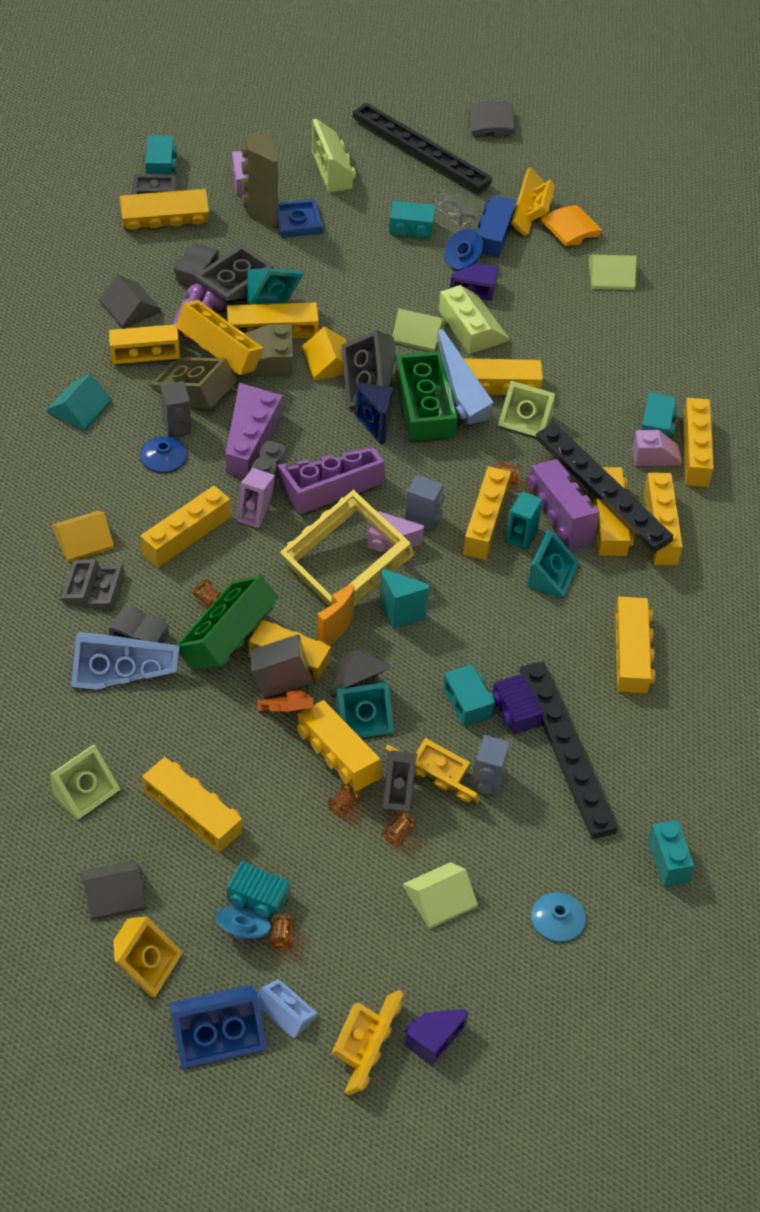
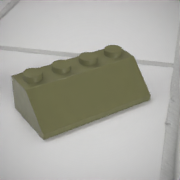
M271 133L245 135V144L241 145L242 157L245 158V161L241 162L242 173L245 175V178H242V189L245 191V195H242L243 208L247 207L250 217L272 228H278V160Z

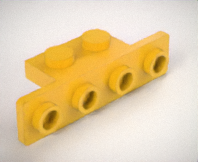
M532 168L526 171L511 221L514 228L523 236L529 234L532 221L539 217L542 218L549 212L555 184L551 180L543 183V179Z
M425 738L416 752L418 756L415 775L423 779L425 776H428L434 780L433 784L440 789L447 791L449 788L457 792L456 797L468 804L471 801L478 804L480 801L478 793L460 784L471 763ZM388 744L385 748L388 755L390 754L391 750L399 751L398 749Z
M397 990L386 997L379 1015L359 1002L352 1006L331 1054L354 1068L344 1091L348 1096L363 1091L370 1081L368 1074L371 1067L380 1058L381 1051L379 1049L381 1044L391 1033V1021L401 1010L402 1003L400 1001L404 994L402 991Z

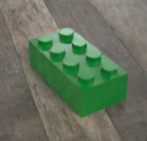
M440 351L396 355L395 377L409 441L456 437L457 414Z
M262 575L232 581L176 644L179 646V655L191 670L223 666L229 661V655L245 642L244 638L247 634L259 626L260 619L273 610V604L279 597Z

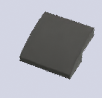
M486 101L470 104L471 131L474 137L494 132L495 137H500L515 132L512 102Z
M133 174L132 195L176 191V174Z
M96 559L73 560L61 600L80 607L113 610L125 573L123 566H99Z

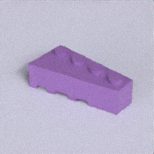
M239 383L226 450V473L245 478L250 472L252 464L260 457L262 445L270 439L283 414V395Z
M374 448L343 453V457L339 458L331 457V455L321 457L322 461L308 463L307 460L298 461V465L287 467L286 463L278 465L279 486L299 514L338 501L352 490L359 493L385 483V462Z
M557 459L532 465L530 476L527 478L528 486L531 490H534L538 498L542 499V507L547 513L549 523L553 524L557 530L558 538L569 550L594 543L600 511L596 507L591 508L589 506L591 500L587 495H580L579 485L576 482L571 483L570 474Z

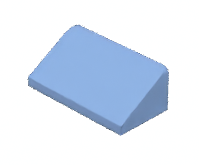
M279 979L265 985L258 993L260 1009L292 1038L300 1035L319 1016L315 1010Z

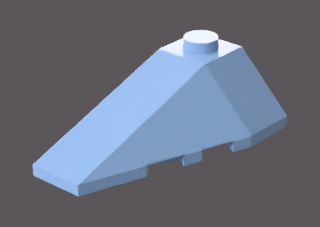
M438 330L437 342L457 415L460 419H465L468 425L489 420L493 406L492 399L444 330Z
M78 632L75 642L71 687L102 689L107 686L177 672L179 646L105 634Z

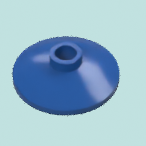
M463 229L452 235L444 249L446 263L457 270L473 265L483 251L481 235L473 229Z
M159 436L148 440L142 446L140 459L142 464L153 472L170 473L184 465L187 460V449L176 438Z

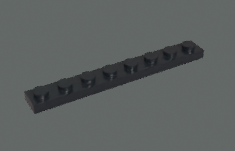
M366 102L353 111V119L478 194L492 184V176Z
M555 422L536 433V440L653 553L673 542V534Z
M545 662L521 666L519 673L523 674L541 709H543L542 726L591 839L617 833V824Z

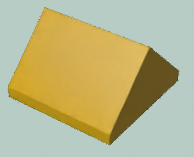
M325 326L302 346L314 381L344 375L341 345L347 343L344 337Z
M95 511L52 524L54 534L68 563L114 549L104 512Z

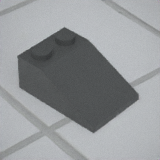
M240 245L197 273L195 279L226 301L247 298L248 269H273V265L245 246Z
M375 330L342 344L347 408L352 409L387 395L396 360L394 337Z

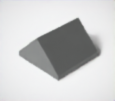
M120 275L114 278L99 299L102 306L122 329L161 312V308L138 282Z
M299 634L251 650V673L265 699L314 683Z
M355 649L342 658L330 692L334 695L337 688L352 687L372 679L390 669V665Z
M135 860L81 871L91 921L146 909L140 872Z

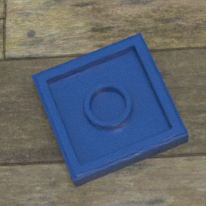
M315 199L278 203V229L281 238L323 233V225Z

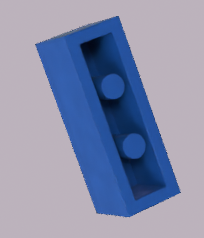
M492 195L489 203H485L483 209L484 217L480 216L478 222L479 231L475 230L483 239L482 254L500 258L512 225L511 221L517 200Z

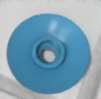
M549 893L540 897L535 902L531 912V921L534 929L543 938L552 942L562 943L571 941L582 933L586 924V914L583 906L574 897L565 893ZM555 911H561L564 914L559 915Z
M227 906L219 909L216 913L215 919L217 924L237 939L261 938L270 931L269 921L257 915L254 910L245 907Z

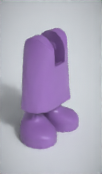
M201 284L191 285L186 292L188 299L182 301L172 325L177 323L183 303L199 300L211 310L218 312L224 309L226 300L210 289L206 292ZM178 329V337L180 338L183 332ZM184 335V340L186 342L191 343L193 341V339L188 338Z

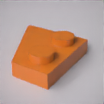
M302 690L287 691V696L257 700L258 711L270 709V711L289 712L314 708L313 697L302 692Z

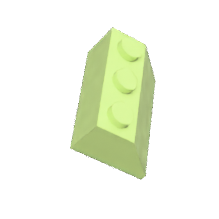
M313 119L312 154L328 193L353 189V180L356 179L354 167L350 166L348 153L345 154L343 140H339L337 132L318 119Z
M461 285L440 292L439 312L446 319V322L469 354L509 341L507 334L477 294Z

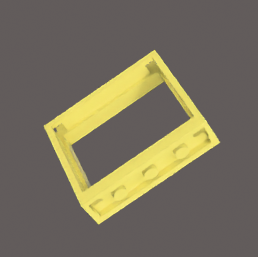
M354 490L344 498L341 497L335 506L325 511L315 523L307 526L296 539L288 542L287 546L280 551L285 564L329 607L331 606L332 596L297 561L356 511L366 518L394 546L350 583L355 586L354 607L380 585L383 569L395 572L415 555L411 543Z

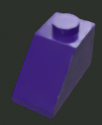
M479 263L471 265L451 274L450 288L461 285L477 294L480 299L492 301L499 267Z
M465 1009L423 1013L418 1020L413 1019L405 1029V1046L433 1066L467 1026L469 1012Z

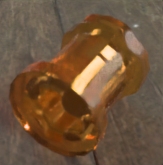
M498 459L495 468L511 471L510 482H512V485H516L521 465L513 466L503 463L501 459Z
M209 579L199 582L193 590V596L201 599L206 604V609L222 593H218L212 587L213 584Z
M344 783L341 786V791L335 797H331L327 801V805L334 814L344 818L348 814V809L362 799V794L359 790L356 792L349 783Z
M399 810L395 814L393 822L389 826L384 827L382 835L394 846H401L405 835L409 830H414L417 823L409 813Z
M275 914L271 919L273 931L268 944L276 950H289L294 945V940L291 937L292 928L295 927V918L289 914Z

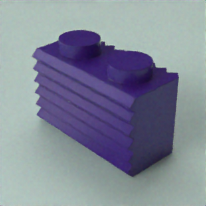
M523 674L494 682L491 693L495 699V707L499 706L501 710V719L505 727L509 726L513 734H517L536 726L539 727L542 724L543 709H541Z

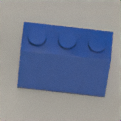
M253 985L168 1003L181 1068L267 1050L258 995Z

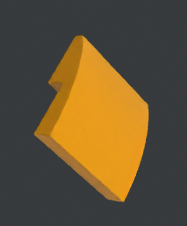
M578 205L557 209L546 214L541 219L565 246L581 245L584 238L599 237L602 229Z
M353 584L333 594L331 606L317 614V641H322L330 646L347 630L353 619L355 586Z

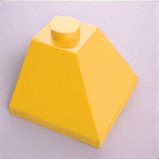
M148 917L128 918L113 940L115 962L151 997H156L183 954V951Z

